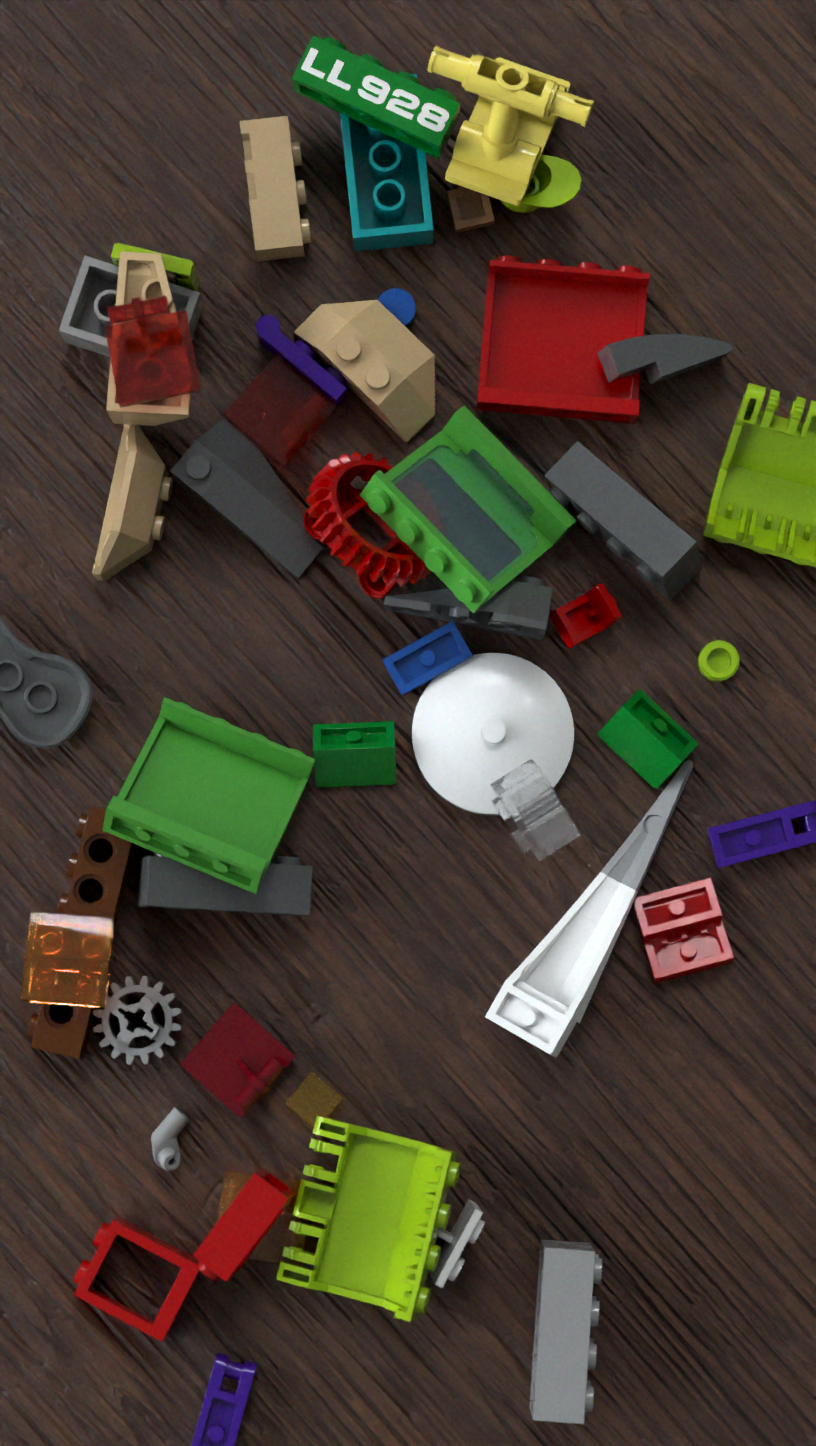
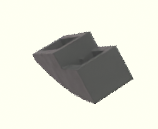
M654 334L633 337L608 344L597 355L608 383L645 370L649 383L652 385L721 360L734 350L731 343L709 337L687 334Z

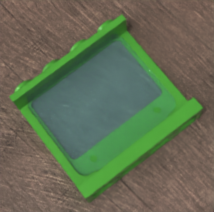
M465 405L453 414L442 431L385 474L381 470L377 471L359 495L368 504L369 508L379 515L396 533L398 538L408 545L425 563L427 568L435 573L454 593L455 597L463 602L472 613H475L557 544L577 521Z

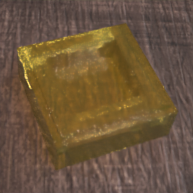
M311 1072L285 1104L314 1127L317 1115L328 1117L343 1097L314 1072Z

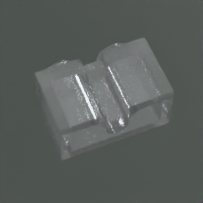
M532 759L490 784L497 796L491 802L503 821L510 818L517 830L512 832L511 835L523 854L530 851L538 861H541L581 836L566 809L560 803L543 770Z

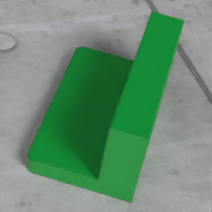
M640 688L598 732V736L653 788H658L699 744Z
M394 721L313 724L315 785L317 787L395 784Z

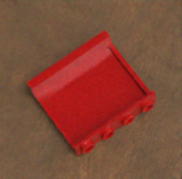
M507 255L499 256L498 260H490L476 410L636 424L639 416L640 400L638 398L641 372L608 383L597 353L608 344L644 336L647 288L650 273H641V269L634 266H620L617 268V271L601 269V265L589 262L579 263L577 267L561 266L562 263L553 259L538 260L537 264L524 263L519 257Z

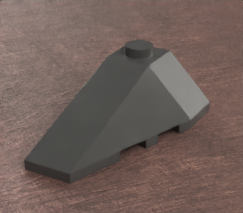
M225 417L196 439L171 469L170 472L178 484L298 580L324 549L320 541L314 539L306 531L302 513L256 442Z
M522 576L521 582L511 581L475 613H472L463 602L459 601L449 588L386 596L384 610L447 623L454 621L458 625L542 641L547 628L553 588L546 587V581L543 579Z

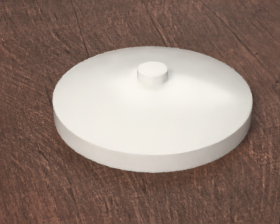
M476 654L435 677L425 688L413 717V751L424 778L438 795L447 802L476 814H510L537 803L561 779L573 751V717L567 699L560 687L537 665L510 654Z

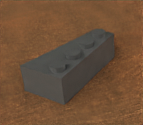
M578 441L544 475L549 487L548 492L564 508H570L577 515V521L589 533H596L606 542V546L618 558L624 559L669 602L703 568L697 542Z
M154 853V856L137 858L134 907L149 908L155 906L178 910L205 909L206 911L216 912L240 911L254 914L309 916L313 866L301 865L300 857L277 856L276 864L270 863L257 893L254 894L163 855Z

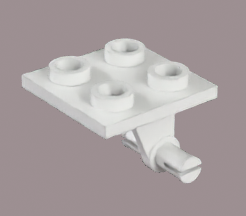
M468 1199L451 1233L443 1229L438 1230L437 1236L446 1242L441 1249L435 1272L430 1271L429 1273L435 1285L443 1288L447 1279L452 1282L456 1279L464 1263L461 1253L466 1243H475L485 1223L480 1220L483 1212L470 1199Z

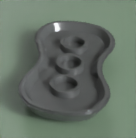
M0 616V718L11 733L21 742L36 748L49 749L57 747L73 736L85 720L92 704V684L84 670L72 660L37 651L23 643Z

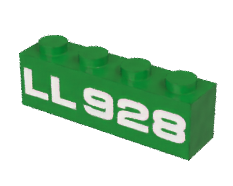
M313 35L292 76L294 92L437 159L440 158L460 117V103L456 102V98L448 91L440 88H435L434 91L420 85L419 80L413 75L404 71H398L396 74L383 68V64L378 59L367 54H361L359 57L347 51L344 44L331 37H325L323 40Z

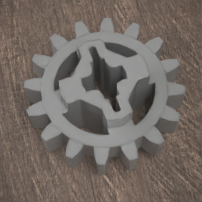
M127 976L125 979L126 987L122 988L119 984L113 982L110 986L114 994L111 997L104 994L99 996L105 1007L104 1009L93 1010V1015L102 1018V1024L93 1027V1031L104 1032L106 1037L102 1039L99 1045L101 1048L109 1045L114 1047L111 1058L116 1059L122 1053H125L126 1064L132 1065L136 1056H140L145 1065L150 1063V1053L154 1052L159 1058H163L166 1055L162 1046L164 1044L176 1045V1040L170 1036L171 1032L182 1030L183 1026L174 1022V1016L183 1012L182 1008H172L170 1005L176 998L175 993L167 994L166 996L162 994L165 985L162 981H159L152 988L150 987L149 976H143L139 985L135 984L132 976ZM130 993H146L139 1003L130 1005L121 1000V998ZM158 1003H160L164 1011V1027L157 1023L155 1009ZM143 1010L145 1012L143 1020L153 1030L144 1027H138L133 1030L131 1028L133 1021L124 1011L139 1013ZM112 1014L119 1019L121 1031L117 1037L111 1025ZM146 1035L150 1039L155 1040L153 1044L144 1048L130 1047L137 1037Z

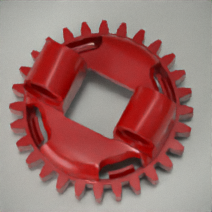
M358 452L353 453L350 457L347 454H342L339 458L332 459L318 472L313 479L314 482L308 488L311 494L306 499V502L310 504V507L303 515V524L306 531L314 539L320 540L321 543H327L331 549L330 554L332 556L336 555L341 559L344 567L350 566L356 570L361 588L372 598H383L399 585L404 587L408 581L414 585L420 578L425 579L432 571L427 568L425 563L406 543L398 538L396 533L379 515L369 508L368 504L359 496L363 490L356 489L350 484L356 476H361L362 481L369 482L377 471L381 470L385 474L393 467L387 464L386 457L375 461L371 453L365 455V457H362ZM411 473L395 485L448 538L447 531L443 530L447 522L445 519L438 517L442 508L433 506L431 502L434 499V495L425 494L422 490L424 483L416 484L411 479ZM362 509L393 539L380 549L363 539L350 526V523Z

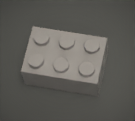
M84 256L58 330L65 343L111 357L119 266ZM169 283L187 353L204 304L200 292Z

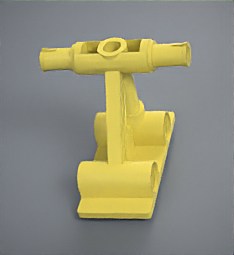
M436 45L428 63L427 72H433L461 82V87L465 88V91L479 95L469 121L464 120L460 128L452 160L446 171L445 180L516 206L522 203L557 117L585 127L593 108V100H587L568 93L570 88L568 81L500 57L493 60L477 54L468 58Z

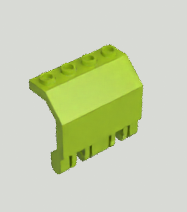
M748 383L720 465L707 512L703 536L713 538L720 543H731L749 548L759 554H770L788 559L798 565L816 567V401H810L801 423L800 419L806 402L805 398L796 397L790 409L789 419L774 415L779 406L780 391L770 390L762 412L760 409L766 387Z
M317 1115L313 1134L343 1141L345 1144L342 1146L311 1138L309 1148L319 1153L338 1155L339 1160L336 1172L310 1164L304 1165L302 1174L335 1184L333 1187L301 1179L292 1215L325 1225L320 1227L297 1220L290 1221L289 1230L299 1235L317 1237L319 1240L315 1253L304 1251L302 1248L295 1246H284L282 1256L314 1265V1268L280 1261L276 1279L300 1287L329 1292L381 1306L395 1312L394 1318L409 1322L416 1320L418 1313L425 1314L430 1298L431 1289L425 1288L428 1271L435 1272L440 1257L441 1247L436 1246L435 1242L438 1230H445L450 1216L451 1205L446 1204L445 1201L449 1187H456L460 1175L461 1163L455 1162L457 1152L422 1141Z

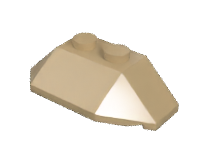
M378 300L321 304L293 332L327 367L331 366L346 379L347 382L345 384L406 443L435 416V355Z
M124 424L92 571L97 580L106 581L152 551L154 540L160 541L163 535L165 517L160 516L162 501L169 502L173 478L168 477L169 472L139 425Z

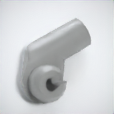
M176 1107L171 1110L151 1135L154 1161L158 1167L166 1171L176 1170L181 1164L182 1158L177 1135L190 1121Z

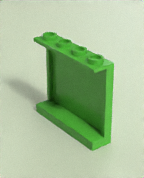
M164 697L160 715L118 796H113L106 808L102 831L256 894L309 782L315 759L305 755L300 750L287 748L270 741L261 734L251 733L231 725L222 718H214L197 711L186 703L175 702Z

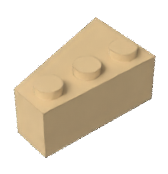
M288 116L240 121L257 262L304 257L303 244L311 243L309 220L300 218L299 205L307 204L304 180L296 181L295 166H302L300 141L292 142Z

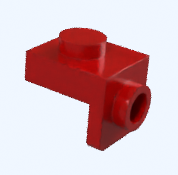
M600 583L586 594L555 609L549 614V618L570 650L608 629L621 619L622 615L614 597Z

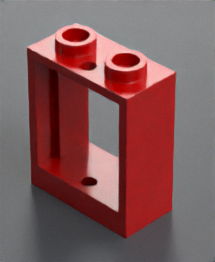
M266 1168L255 1172L192 1255L200 1261L197 1268L216 1282L219 1278L227 1282L238 1273L297 1193Z
M118 1216L112 1220L111 1224L103 1222L92 1242L93 1245L98 1247L91 1262L84 1259L73 1278V1282L78 1284L74 1296L163 1342L200 1272L197 1268L200 1261ZM118 1235L181 1268L154 1321L91 1288Z

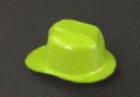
M542 154L521 205L516 206L502 200L500 201L506 208L519 213L533 212L538 208L562 206L574 199L580 191L581 176L578 169L569 161Z

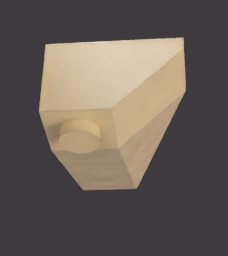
M120 252L106 411L114 424L156 426L188 418L190 415L193 377L162 255L158 253Z

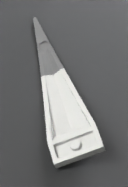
M690 759L683 763L643 819L578 900L504 982L485 1016L487 1019L557 1058L576 1022L579 1024L693 769V762Z

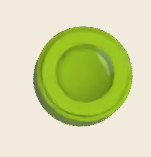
M722 640L708 643L698 656V668L701 674L713 682H722L731 678L736 673L740 663L736 648L729 642Z

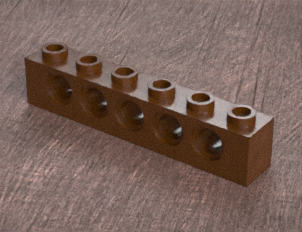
M90 806L88 814L82 813L79 819L76 837L82 838L78 854L72 853L67 868V877L72 878L69 893H62L57 909V917H61L62 922L59 934L52 933L47 950V957L52 958L49 974L43 973L41 976L37 997L43 999L39 1014L33 1013L27 1032V1037L33 1038L31 1048L77 1059L84 1058L94 1019L93 1010H96L136 847L134 843L102 831L106 809ZM101 840H108L113 847V854L108 861L98 863L93 858V847ZM90 880H98L103 887L102 897L94 903L87 902L83 896V887ZM86 919L93 926V935L89 941L80 943L74 938L73 928L78 921ZM72 959L78 960L83 966V976L76 983L68 982L63 974L65 964ZM62 999L69 1001L74 1010L73 1017L65 1024L57 1021L53 1013L54 1006Z

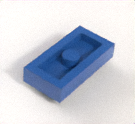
M451 621L384 658L382 662L403 697L449 669L468 660L473 655L454 621Z

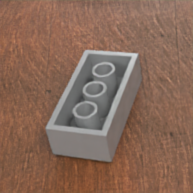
M540 1240L529 1403L532 1419L535 1421L584 1424L585 1412L592 1413L594 1387H591V1380H587L588 1369L595 1370L597 1346L594 1344V1339L590 1338V1326L598 1327L599 1301H596V1296L592 1295L593 1283H601L602 1258H599V1254H595V1250L590 1243Z

